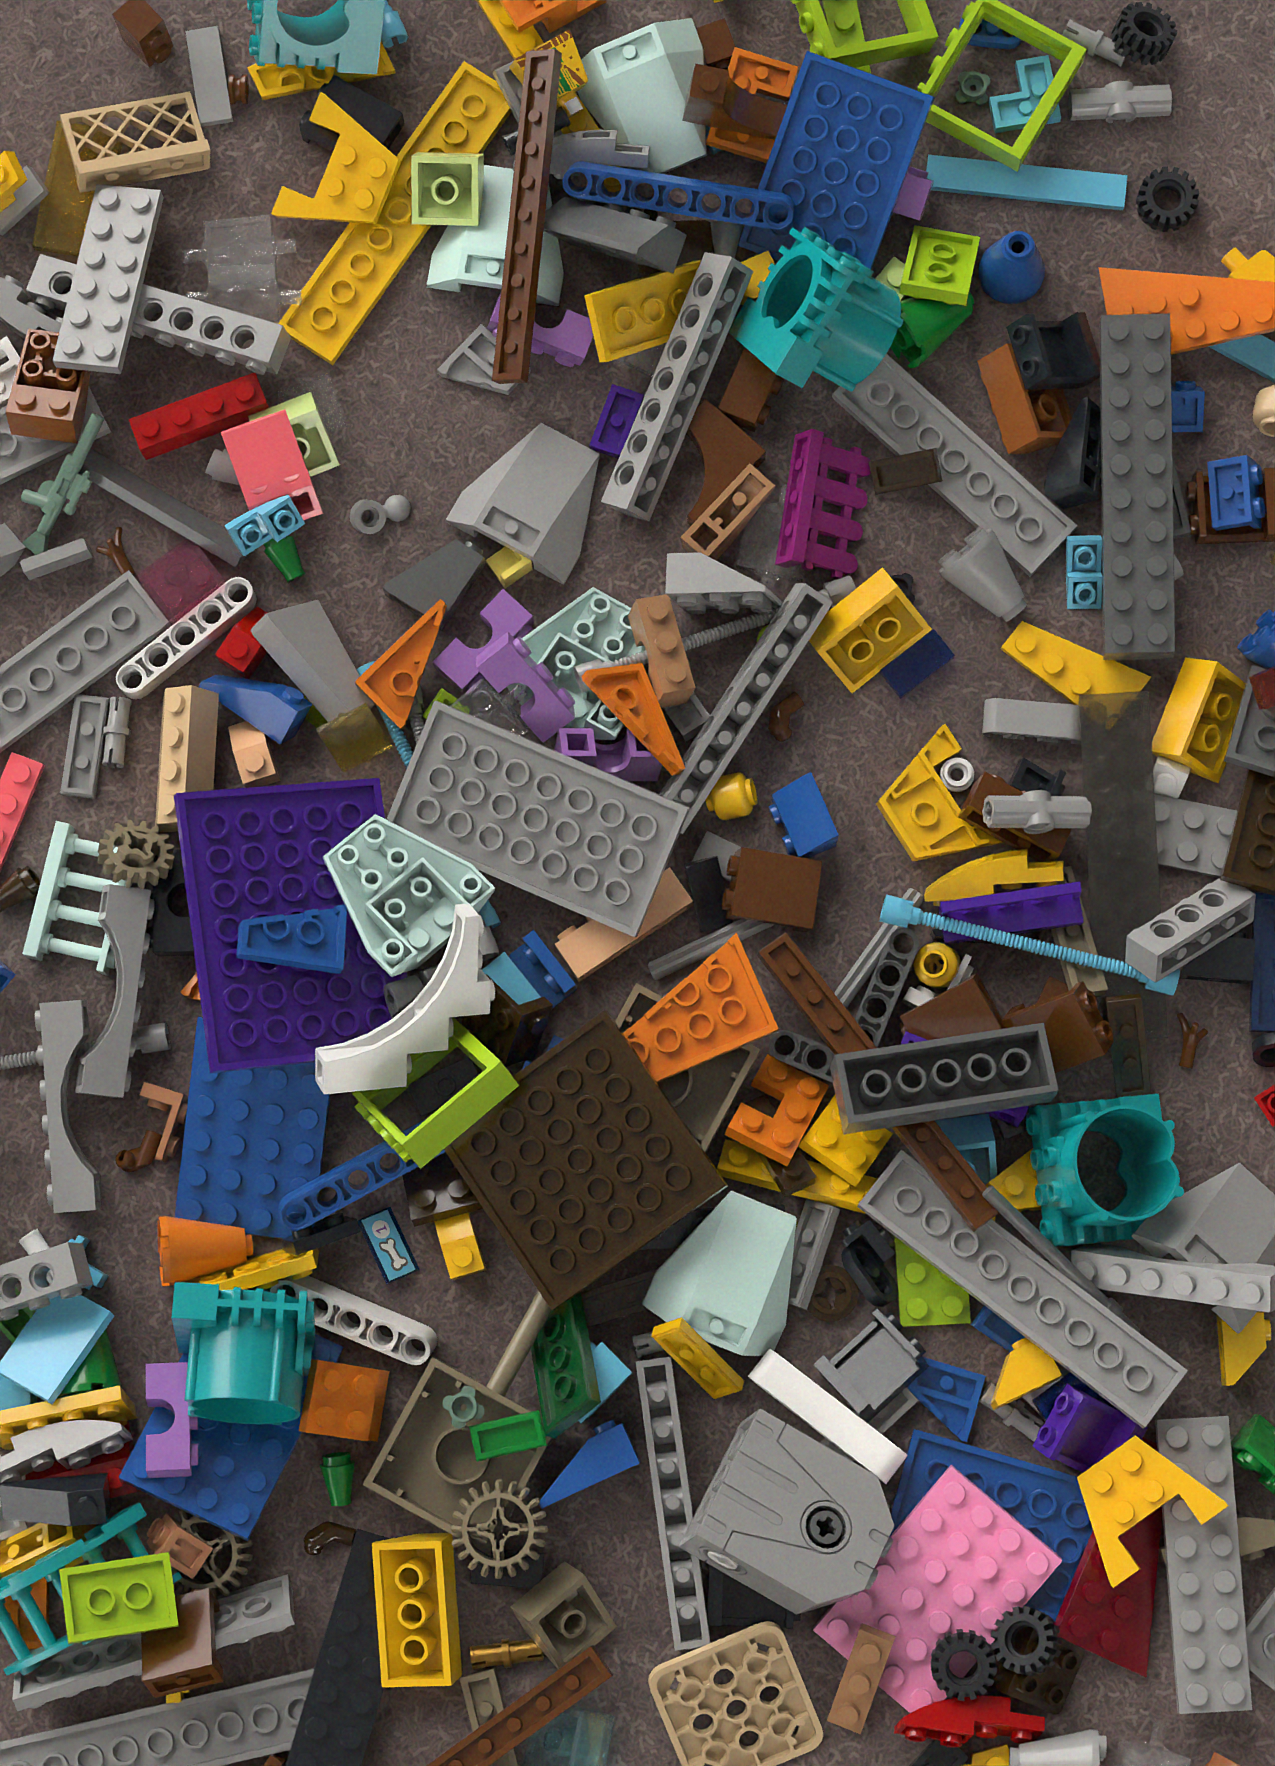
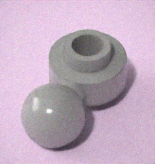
M402 495L390 496L384 505L373 500L363 499L356 502L351 508L350 522L357 531L365 534H374L383 528L386 518L395 522L405 520L410 514L411 505L408 499ZM365 510H368L370 513V520L367 522H363L361 518Z

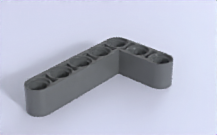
M908 928L896 929L889 936L855 1017L859 1026L872 1035L873 1043L876 1047L880 1042L918 950V937L915 932ZM906 934L911 937L913 941L912 950L905 954L898 953L893 947V940L896 936ZM886 966L895 967L899 971V981L893 986H886L880 980V971ZM879 998L885 1002L887 1009L884 1016L872 1018L868 1015L866 1005L869 1000ZM781 1030L773 1034L770 1039L769 1048L776 1059L833 1083L830 1065L834 1058V1053L828 1046L789 1030ZM783 1035L790 1036L795 1042L794 1051L787 1056L780 1055L775 1048L776 1040ZM813 1049H821L827 1055V1063L821 1069H813L807 1062V1056Z

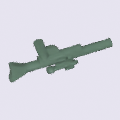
M96 413L91 414L73 454L67 453L55 481H44L39 487L38 492L28 489L22 492V502L41 507V511L45 513L37 531L22 542L35 555L48 551L49 535L66 499H69L70 502L66 504L64 511L68 515H74L82 492L87 494L91 486L90 472L86 470L82 475L79 472L104 421V418Z

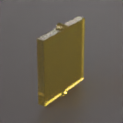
M367 703L345 714L339 713L337 718L316 728L319 736L343 773L363 762L369 763L371 758L393 747Z

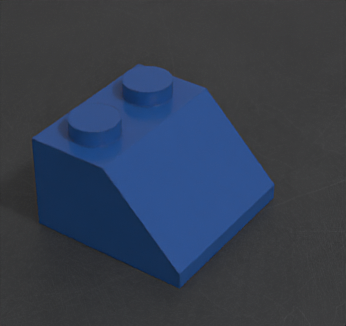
M811 772L772 794L771 801L773 804L768 806L775 825L781 823L786 836L781 837L788 855L792 856L795 854L796 857L810 858L836 847L839 835Z

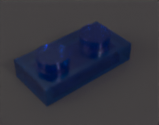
M933 629L880 670V674L898 697L902 699L954 659L955 655Z

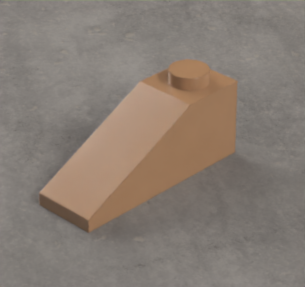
M749 464L680 537L683 549L688 553L700 552L717 560L733 543L773 491L775 485L753 465Z

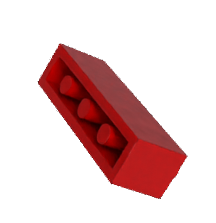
M251 373L128 420L138 447L145 460L250 422L248 416L269 408L256 373Z

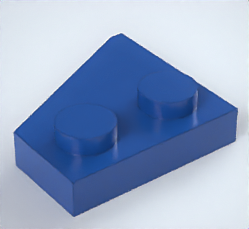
M923 1357L929 1367L907 1388L961 1441L967 1442L986 1376Z

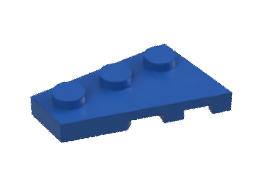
M344 904L326 910L318 911V909H312L294 915L284 916L279 914L242 920L238 930L236 958L340 974L344 966L347 908Z

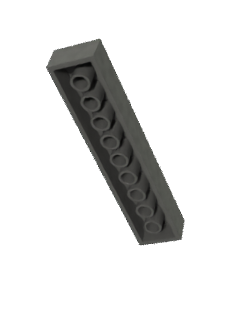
M1170 313L1101 315L1099 332L1103 660L1173 659L1175 653Z

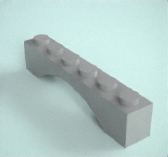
M114 884L102 887L98 921L105 931L114 953L117 972L116 995L112 1012L104 1030L92 1047L79 1058L75 1093L123 1098L124 1092L129 1091L131 1071H127L128 1058L133 1057L136 1047V1038L132 1036L133 1022L137 1023L139 1020L141 1008L140 1002H136L138 988L143 987L145 979V968L141 967L142 954L147 953L150 942V935L145 933L147 919L150 920L154 911V899H150L151 890L133 887L126 888V886Z
M74 1000L39 1003L40 1010L35 1011V1026L37 1031H41L42 1045H38L37 1058L39 1066H44L45 1080H40V1097L42 1101H46L47 1115L42 1117V1129L44 1136H49V1149L45 1150L44 1160L46 1170H51L52 1184L47 1186L49 1206L53 1205L54 1213L97 1210L101 1208L100 1174L87 1160L78 1146L70 1126L67 1109V1088L72 1065L81 1046L90 1035L88 1001Z
M1102 1243L1085 1244L1071 1251V1263L1098 1289L1263 1312L1275 1310V1266L1176 1261L1144 1255L1123 1246Z

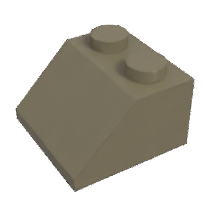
M565 1561L510 1606L526 1633L558 1670L590 1646H595L617 1627L586 1576Z

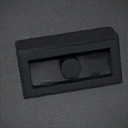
M718 856L684 863L700 932H707L733 923V920L726 919L727 910L722 909L725 886Z

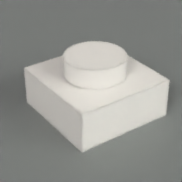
M1158 755L1145 789L1162 796L1178 799L1191 767Z

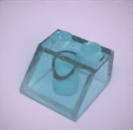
M572 1705L528 1738L523 1766H606L615 1716L595 1709Z

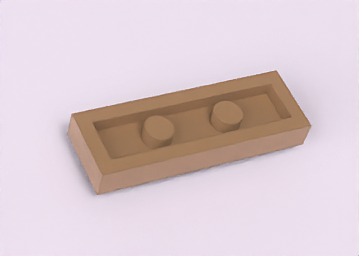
M861 1624L830 1710L828 1722L861 1734L896 1636L869 1625Z

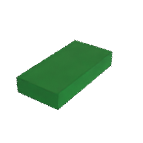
M540 1410L469 1426L477 1462L547 1446Z

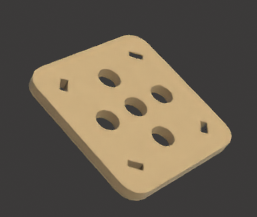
M765 1621L659 1664L649 1674L648 1683L651 1694L682 1766H704L705 1763L712 1766H776L814 1750L822 1742V1726L785 1635L780 1626L774 1622ZM757 1643L769 1646L768 1651L759 1650ZM721 1669L732 1671L733 1677L731 1681L723 1685L714 1682L713 1678L717 1671ZM676 1677L679 1684L676 1690L670 1689L671 1684L674 1678ZM774 1686L779 1689L776 1699L769 1702L760 1699L759 1696L762 1689ZM734 1700L743 1701L746 1704L745 1710L739 1715H730L726 1711L730 1702ZM700 1714H708L713 1718L711 1725L706 1729H697L693 1726L694 1719ZM796 1725H798L799 1727L796 1731V1734H793ZM746 1731H754L758 1734V1740L751 1746H743L739 1743L740 1736Z

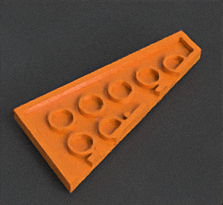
M1098 267L1107 315L1170 313L1171 355L1275 331V282Z
M735 933L721 948L710 955L703 964L687 978H684L649 1009L643 1017L624 1031L623 1034L656 1082H660L777 1032L779 1028L738 934Z

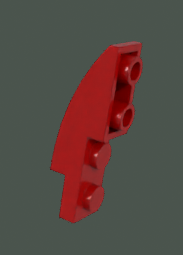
M977 1696L973 1700L970 1697H964V1701L958 1700V1698H951L924 1706L904 1716L894 1726V1734L905 1735L906 1740L913 1742H923L927 1739L940 1740V1744L946 1747L962 1746L974 1735V1732H976V1736L981 1738H996L998 1735L1011 1737L1012 1742L1022 1744L1035 1741L1044 1732L1045 1717L1010 1712V1697Z

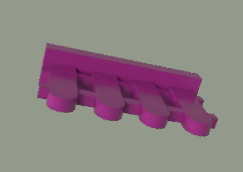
M809 429L796 434L794 438L775 565L789 568L801 564V569L807 571L812 570L813 566L831 571L830 578L840 579L842 575L855 572L858 567L856 557L851 553H847L846 549L847 542L857 541L863 534L862 526L857 521L851 520L852 510L861 509L867 504L868 497L866 492L857 488L856 483L857 478L868 476L871 473L869 466L871 460L861 455V448L854 446L850 448V451L831 446L832 439L823 438L824 432ZM828 469L846 474L845 484L828 479ZM823 501L841 506L840 516L821 511ZM818 533L835 538V549L818 544Z

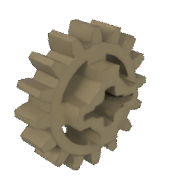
M128 820L127 827L124 828L119 823H115L113 832L106 829L103 839L99 841L98 864L104 865V875L114 874L112 882L117 883L122 879L126 881V888H130L132 883H138L139 888L144 889L145 882L147 881L156 886L159 877L167 878L168 871L172 869L174 845L168 844V834L158 835V826H154L151 829L146 828V821H142L140 826H134L133 821ZM118 846L117 853H114L113 850ZM158 855V860L154 862V857Z

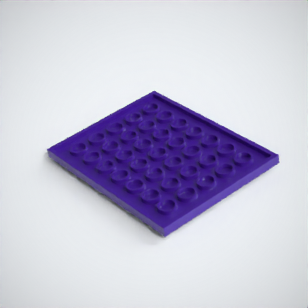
M370 778L176 793L174 795L210 1073L315 1062L316 1048L344 1043L368 1034L390 1021L392 1018L385 1001L384 985L407 978V972L391 977L371 957L361 940L348 910L344 966L340 974L236 958L238 930L242 920L279 914L284 916L304 913L305 910L318 909L319 911L344 905L323 856L373 815L376 814L385 819L380 779Z

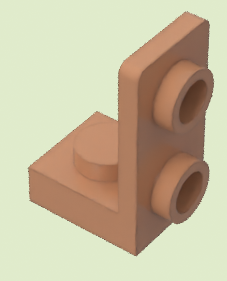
M144 1082L140 1096L149 1099L147 1106L167 1112L168 1106H172L155 1157L156 1160L167 1163L168 1157L174 1158L179 1147L180 1138L176 1137L179 1124H185L188 1097L184 1094Z
M165 1513L162 1519H155L147 1532L149 1539L146 1543L155 1554L169 1552L171 1566L192 1579L213 1549L211 1545L183 1529L173 1516Z

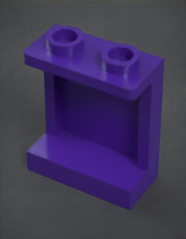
M1066 1384L1062 1393L1056 1398L1054 1408L1045 1424L1039 1429L1033 1447L1053 1461L1058 1460L1074 1469L1085 1472L1132 1437L1137 1436L1142 1439L1148 1427L1141 1428L1117 1408Z

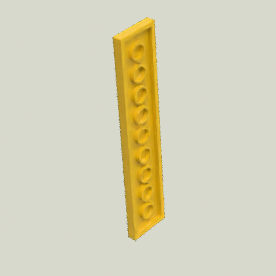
M465 61L461 64L396 156L402 162L377 223L350 222L278 323L284 326L292 340L331 365H334L431 227V225L412 224L411 156L417 152L482 154L512 112L497 81Z

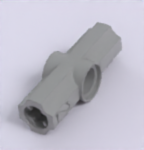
M1115 81L1105 85L1104 88L1070 89L1068 94L1070 121L1106 119L1108 123H1113V120L1126 119V122H1131L1136 117L1170 116L1172 111V91L1169 84L1133 86V83L1128 81Z
M1034 790L1023 793L1020 796L988 795L984 800L982 814L983 821L987 824L988 828H1023L1026 833L1040 834L1051 831L1054 828H1086L1090 824L1092 809L1091 803L1086 797L1051 796L1048 791Z

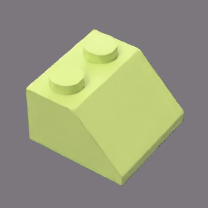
M417 152L411 156L412 224L479 226L484 191V154Z
M311 392L248 416L249 421H253L285 409L310 477L340 465Z

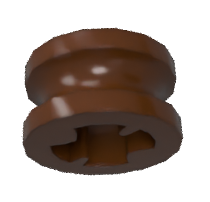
M235 74L229 75L228 91L230 104H236L237 101L248 104L249 80L247 74H242L240 78H237Z

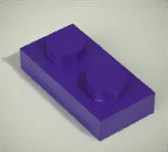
M612 384L591 439L590 449L619 459L643 402L644 394Z

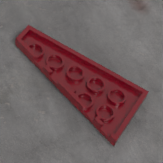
M1144 1437L1141 1439L1157 1451L1156 1443ZM1162 1506L1119 1536V1539L1141 1569L1115 1588L1109 1582L1094 1531H1092L1054 1623L1060 1629V1632L1057 1633L1058 1637L1145 1678L1147 1677L1162 1524Z

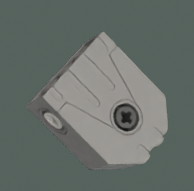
M758 1409L740 1423L679 1547L702 1561L706 1560V1563L797 1615L843 1601L853 1595H858L865 1589L869 1590L878 1575V1570L874 1568L879 1558L886 1556L893 1543V1539L889 1536L894 1528V1523L878 1476L792 1426L785 1425V1422L766 1411Z

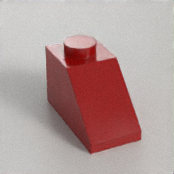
M259 607L253 609L233 626L215 653L221 664L245 679H250L267 653L251 632L253 626L267 613Z

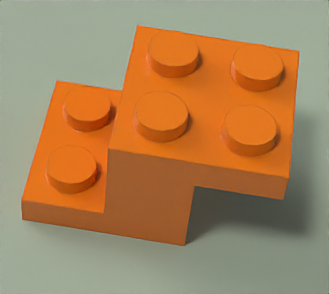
M499 0L519 33L541 20L548 32L552 33L606 3V0Z
M311 1359L299 1431L378 1442L390 1371Z

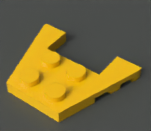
M320 92L309 121L338 133L340 136L315 197L310 198L282 186L271 214L277 218L319 219L336 222L376 224L402 161L326 94Z
M946 724L938 729L876 803L912 861L1003 843L958 818L961 809L934 769L962 750Z
M1137 1436L1129 1439L1077 1477L1106 1573L1113 1588L1141 1569L1121 1542L1119 1536L1172 1498L1180 1494L1201 1525L1229 1507L1226 1501Z

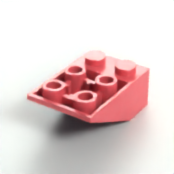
M285 409L221 432L249 511L269 501L289 495L303 520L323 514L319 498Z

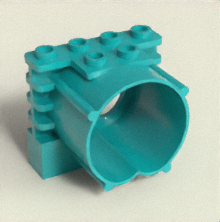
M247 0V8L252 11V23L256 24L255 35H250L249 54L254 56L257 66H265V63L276 64L277 67H285V64L296 65L297 68H305V65L316 66L317 69L323 70L326 66L336 67L337 72L377 74L385 0H338L329 10L314 17H298L282 13L277 10L278 0Z
M792 227L789 234L796 238L792 248L788 249L781 245L778 251L784 256L776 265L770 264L768 269L771 272L765 282L760 281L757 286L761 289L757 300L755 301L750 297L747 298L728 333L775 374L803 388L812 371L852 392L856 384L869 376L879 365L889 350L897 329L902 326L900 298L895 290L872 278L871 275L874 271L861 264L858 259L844 251L842 253L835 249L833 245L823 240L820 235L806 227L803 228L802 232Z
M1159 1094L1037 1105L1029 1109V1114L1026 1117V1128L1028 1134L1032 1135L1033 1149L1031 1150L1030 1160L1032 1168L1037 1173L1038 1184L1035 1187V1198L1037 1204L1041 1205L1043 1219L1040 1221V1233L1055 1247L1135 1240L1132 1235L1146 1218L1160 1212L1173 1198L1183 1196L1184 1189L1179 1186L1180 1177L1178 1169L1170 1159L1175 1147V1140L1171 1131L1175 1128V1123L1172 1120H1162ZM1085 1131L1097 1132L1109 1137L1117 1144L1120 1150V1159L1116 1166V1172L1124 1183L1125 1194L1120 1203L1110 1211L1104 1210L1090 1198L1078 1174L1077 1152Z
M175 1282L171 1318L178 1353L189 1354L185 1401L188 1402V1416L227 1423L282 1425L283 1422L292 1421L300 1416L304 1376L309 1374L312 1350H314L315 1344L314 1301H308L307 1291H300L299 1299L287 1296L285 1290L279 1289L278 1293L266 1292L261 1288L242 1290L241 1287H234L233 1290H220L219 1284Z

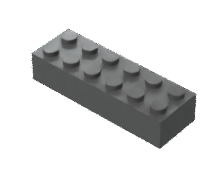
M1044 1023L836 1054L830 1065L843 1135L1048 1103L1053 1100L1059 1091Z

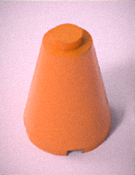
M170 1216L158 1217L157 1240L158 1253L160 1254L161 1266L159 1271L162 1287L172 1286L175 1282H186L245 1264L247 1256H253L252 1235H245L244 1228Z

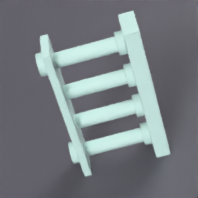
M56 821L23 955L29 959L42 961L43 955L49 954L51 951L98 962L96 970L108 976L110 968L115 969L116 965L114 953L106 933L102 948L53 938V934H50L49 931L52 920L57 921L58 918L102 927L98 921V912L62 905V902L57 900L60 887L65 888L67 885L102 892V887L105 885L125 886L126 881L121 879L119 882L114 883L112 880L70 872V868L66 867L68 855L79 852L98 857L99 843L79 839L78 835L74 834L75 829L70 824ZM115 847L114 853H117L118 847Z

